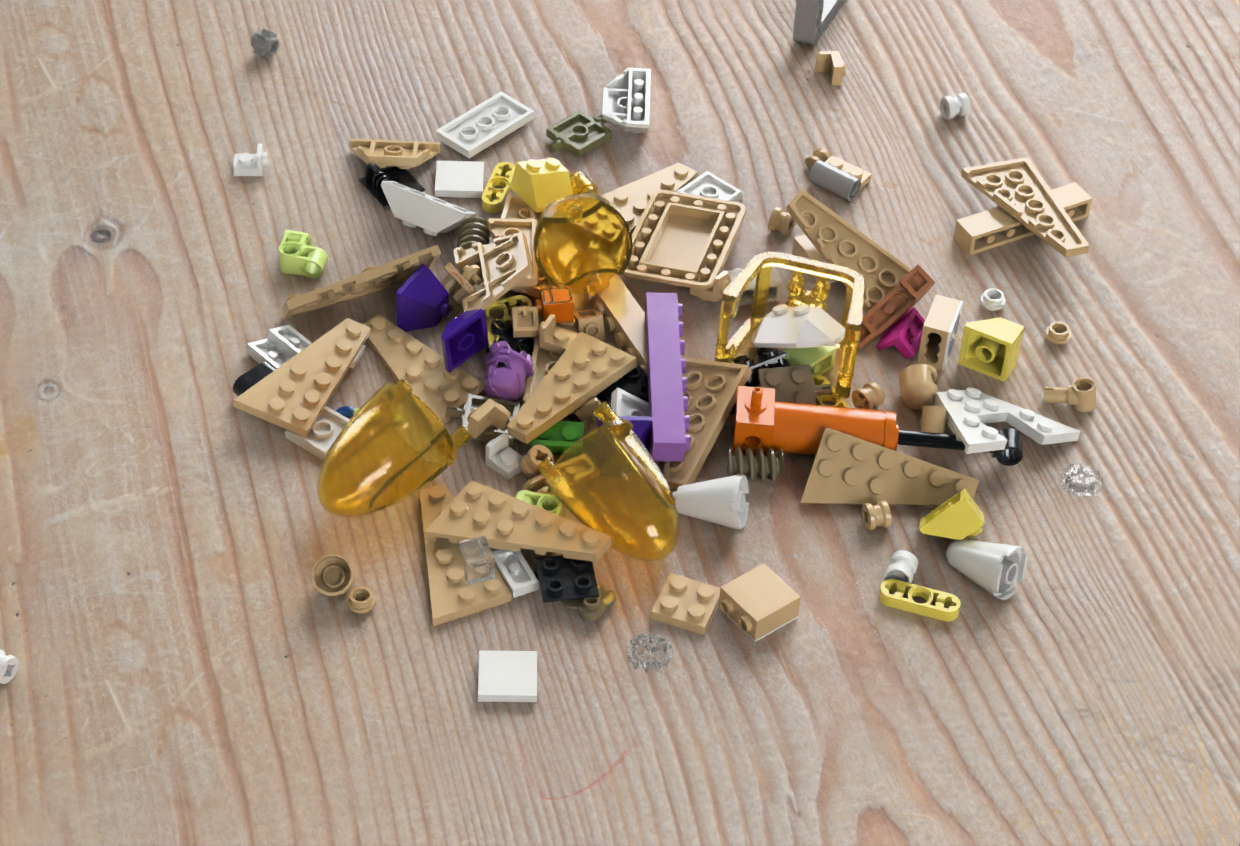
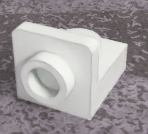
M258 144L257 154L243 153L234 155V176H263V167H268V152H263V144Z
M503 433L486 444L485 464L506 480H510L522 471L520 467L522 456L509 447V436Z

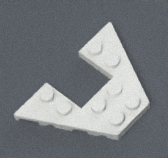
M968 387L966 390L949 389L946 392H936L935 405L946 407V417L949 419L947 425L952 433L956 434L957 441L964 443V452L966 454L1005 450L1007 439L999 435L996 429L984 425L985 423L1006 421L1040 445L1078 441L1080 435L1079 430L1038 415L1031 410L1020 408L982 393L976 388Z

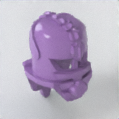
M506 341L493 343L490 347V352L485 357L484 366L487 369L484 392L491 398L518 402L524 393L525 378L534 375L532 356L525 351L518 353L512 350ZM498 362L505 364L503 368H497Z

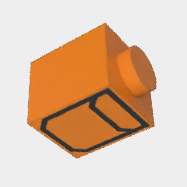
M570 286L540 288L539 299L535 300V306H537L538 314H541L542 321L545 322L550 314L556 316V323L573 322L574 300Z

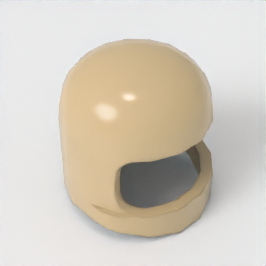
M915 364L906 367L899 374L901 397L903 403L908 408L922 411L923 406H933L935 404L936 392H939L935 385L938 380L935 367L928 364Z
M327 554L315 562L312 569V584L321 594L339 596L351 588L354 581V571L350 562L345 557L338 554Z

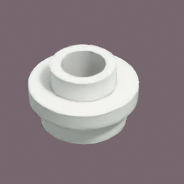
M996 288L987 289L980 299L981 305L990 311L1002 309L1006 302L1003 292Z

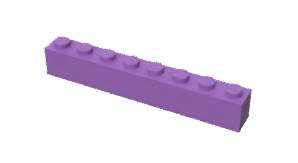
M646 292L645 332L649 417H652L651 461L684 462L685 451H690V435H685V431H689V415H684V412L688 411V396H683V393L687 391V377H682L686 370V359L681 358L685 350V342L680 340V337H683V322H679V319H682V304H678L677 293Z

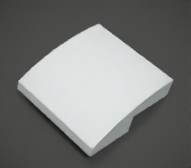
M285 325L270 329L267 339L247 343L245 352L259 364L269 362L278 368L312 343L293 327Z

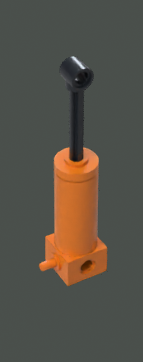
M738 386L733 425L732 454H734L736 447H740L744 455L749 447L752 449L753 455L756 454L758 448H762L764 456H766L768 449H773L774 452L783 449V453L816 456L825 427L895 451L897 450V445L965 450L964 443L957 441L956 435L899 430V425L896 424V412L777 402L775 401V389ZM1012 428L1000 430L998 434L1007 439L1005 450L988 451V453H991V457L996 458L1002 465H1016L1023 458L1022 435L1019 431Z

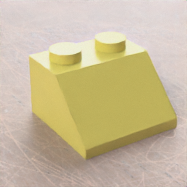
M547 158L516 163L509 187L535 212L575 207L569 172L560 164L559 160Z
M1001 317L966 323L958 364L1005 382L1017 365L1024 326Z
M964 488L922 517L919 530L922 534L963 540L968 537L972 539L983 530L981 527L984 525V514Z

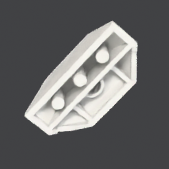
M627 68L623 71L622 75L616 77L604 87L602 119L623 131L648 133L651 69Z
M382 181L381 183L382 190L394 217L403 220V225L416 228V226L424 228L423 232L426 234L437 236V233H447L459 227L469 217L476 216L475 212L395 181Z
M786 304L775 306L772 309L773 311L763 318L750 343L755 348H809L821 345L829 347L836 346L848 335V332L820 307H809L807 304L788 307Z

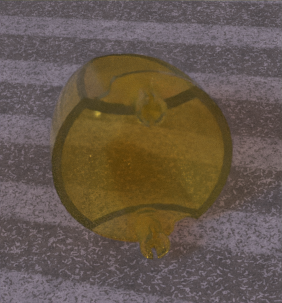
M592 192L570 195L550 203L537 221L533 238L534 256L541 273L554 286H570L571 292L575 294L596 296L595 293L597 292L600 295L604 289L609 287L611 277L622 275L625 272L632 255V235L624 216L613 203L603 196Z
M401 379L397 384L387 383L376 391L356 412L328 450L318 475V499L327 512L340 517H357L384 510L416 493L439 476L448 466H452L455 463L457 451L472 439V435L462 425L449 435L438 416L424 401L412 393L411 386L405 380Z
M603 402L596 407L594 414L597 415L604 425L594 429L578 440L556 463L553 462L552 458H547L538 465L537 469L546 478L547 491L551 495L555 494L585 526L611 536L612 545L610 547L638 560L658 561L664 559L673 552L679 537V518L674 497L654 459L632 431L633 424L624 418L620 419L610 407V404Z

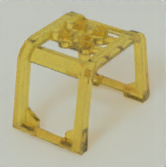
M765 252L756 255L723 291L715 361L732 363L738 351L759 327L766 315L772 266L793 270L792 277L787 284L789 295L785 304L788 307L807 304L809 307H820L826 312L825 299L830 291V284L827 280L828 278L840 280L848 284L841 325L845 328L844 339L836 345L842 351V362L838 373L835 396L849 398L862 326L863 277L856 271L843 266L785 253ZM803 272L818 275L812 292L809 290L803 291L806 282L804 276H802ZM756 277L751 318L747 319L727 342L730 319H734L738 312L743 292Z

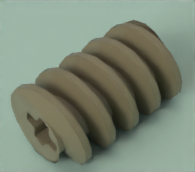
M471 216L464 220L460 225L457 248L469 249L472 248V244L481 242L482 245L489 244L490 232L487 227V221L478 216ZM479 261L473 265H478L481 267V262Z
M728 447V476H733L736 473L745 476L749 474L751 481H755L757 474H760L762 482H765L768 475H771L772 481L776 482L778 476L782 475L783 449H779L777 456H775L773 449H768L766 456H764L762 448H758L756 454L753 455L752 449L748 447L743 455L740 447H736L734 454H732L730 447Z

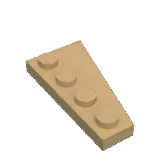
M487 218V227L493 240L522 232L527 238L533 272L515 286L524 288L538 287L537 219Z

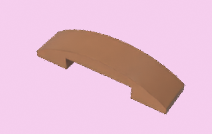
M917 264L899 281V284L864 316L860 315L846 328L848 332L846 337L859 351L901 319L932 288L935 281Z

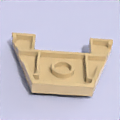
M522 232L495 238L493 240L494 243L486 245L478 242L472 244V248L464 250L462 247L453 249L455 262L460 270H463L466 265L471 266L479 261L481 262L485 288L462 299L464 312L475 309L485 310L533 272L527 238Z

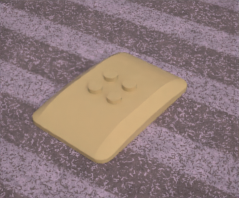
M667 190L654 192L618 261V273L626 277L705 290L711 288L714 285V278L721 273L745 216V206L738 202Z

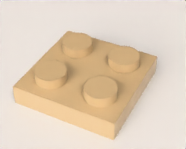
M670 573L651 610V619L705 635L719 605L720 587Z

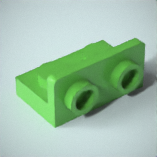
M559 421L529 442V450L535 445H543L552 454L561 455L563 458L573 459L582 455L584 422Z

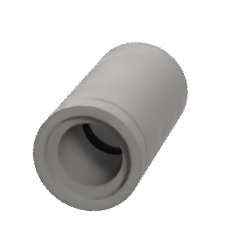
M821 160L815 162L809 173L810 182L849 201H852L857 196L861 188L860 179Z

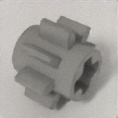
M263 28L262 33L256 32L251 39V46L255 48L253 53L266 59L268 54L274 55L279 48V40L276 39L277 34Z

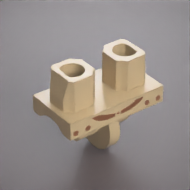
M449 262L444 267L449 273L440 283L450 294L459 286H462L452 297L463 307L462 299L477 292L472 285H480L482 283V268L478 265H466L463 268L464 272L462 275Z

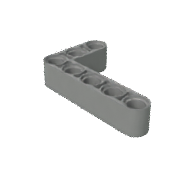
M797 0L793 40L816 46L847 0Z

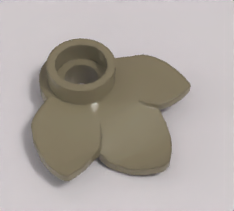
M597 584L599 597L560 602L568 609L578 610L582 619L597 621L603 617L606 607L616 602V593L612 590L601 591Z

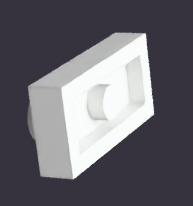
M500 549L490 552V559L513 598L539 590V581L521 551Z

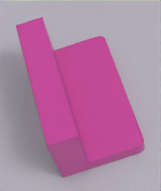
M915 307L910 309L883 333L876 347L880 351L895 345L905 359L913 357L921 343L925 320Z

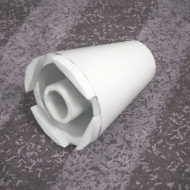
M738 474L679 486L677 491H674L672 494V506L676 508L677 513L733 529H742L746 526L749 511V502H746L745 493L749 494L748 480L745 475Z
M963 539L952 542L946 551L948 563L1001 600H1008L1015 594L1016 590L1013 587L1016 582L1022 583L1027 568V554L1022 553L1024 549L1016 545Z

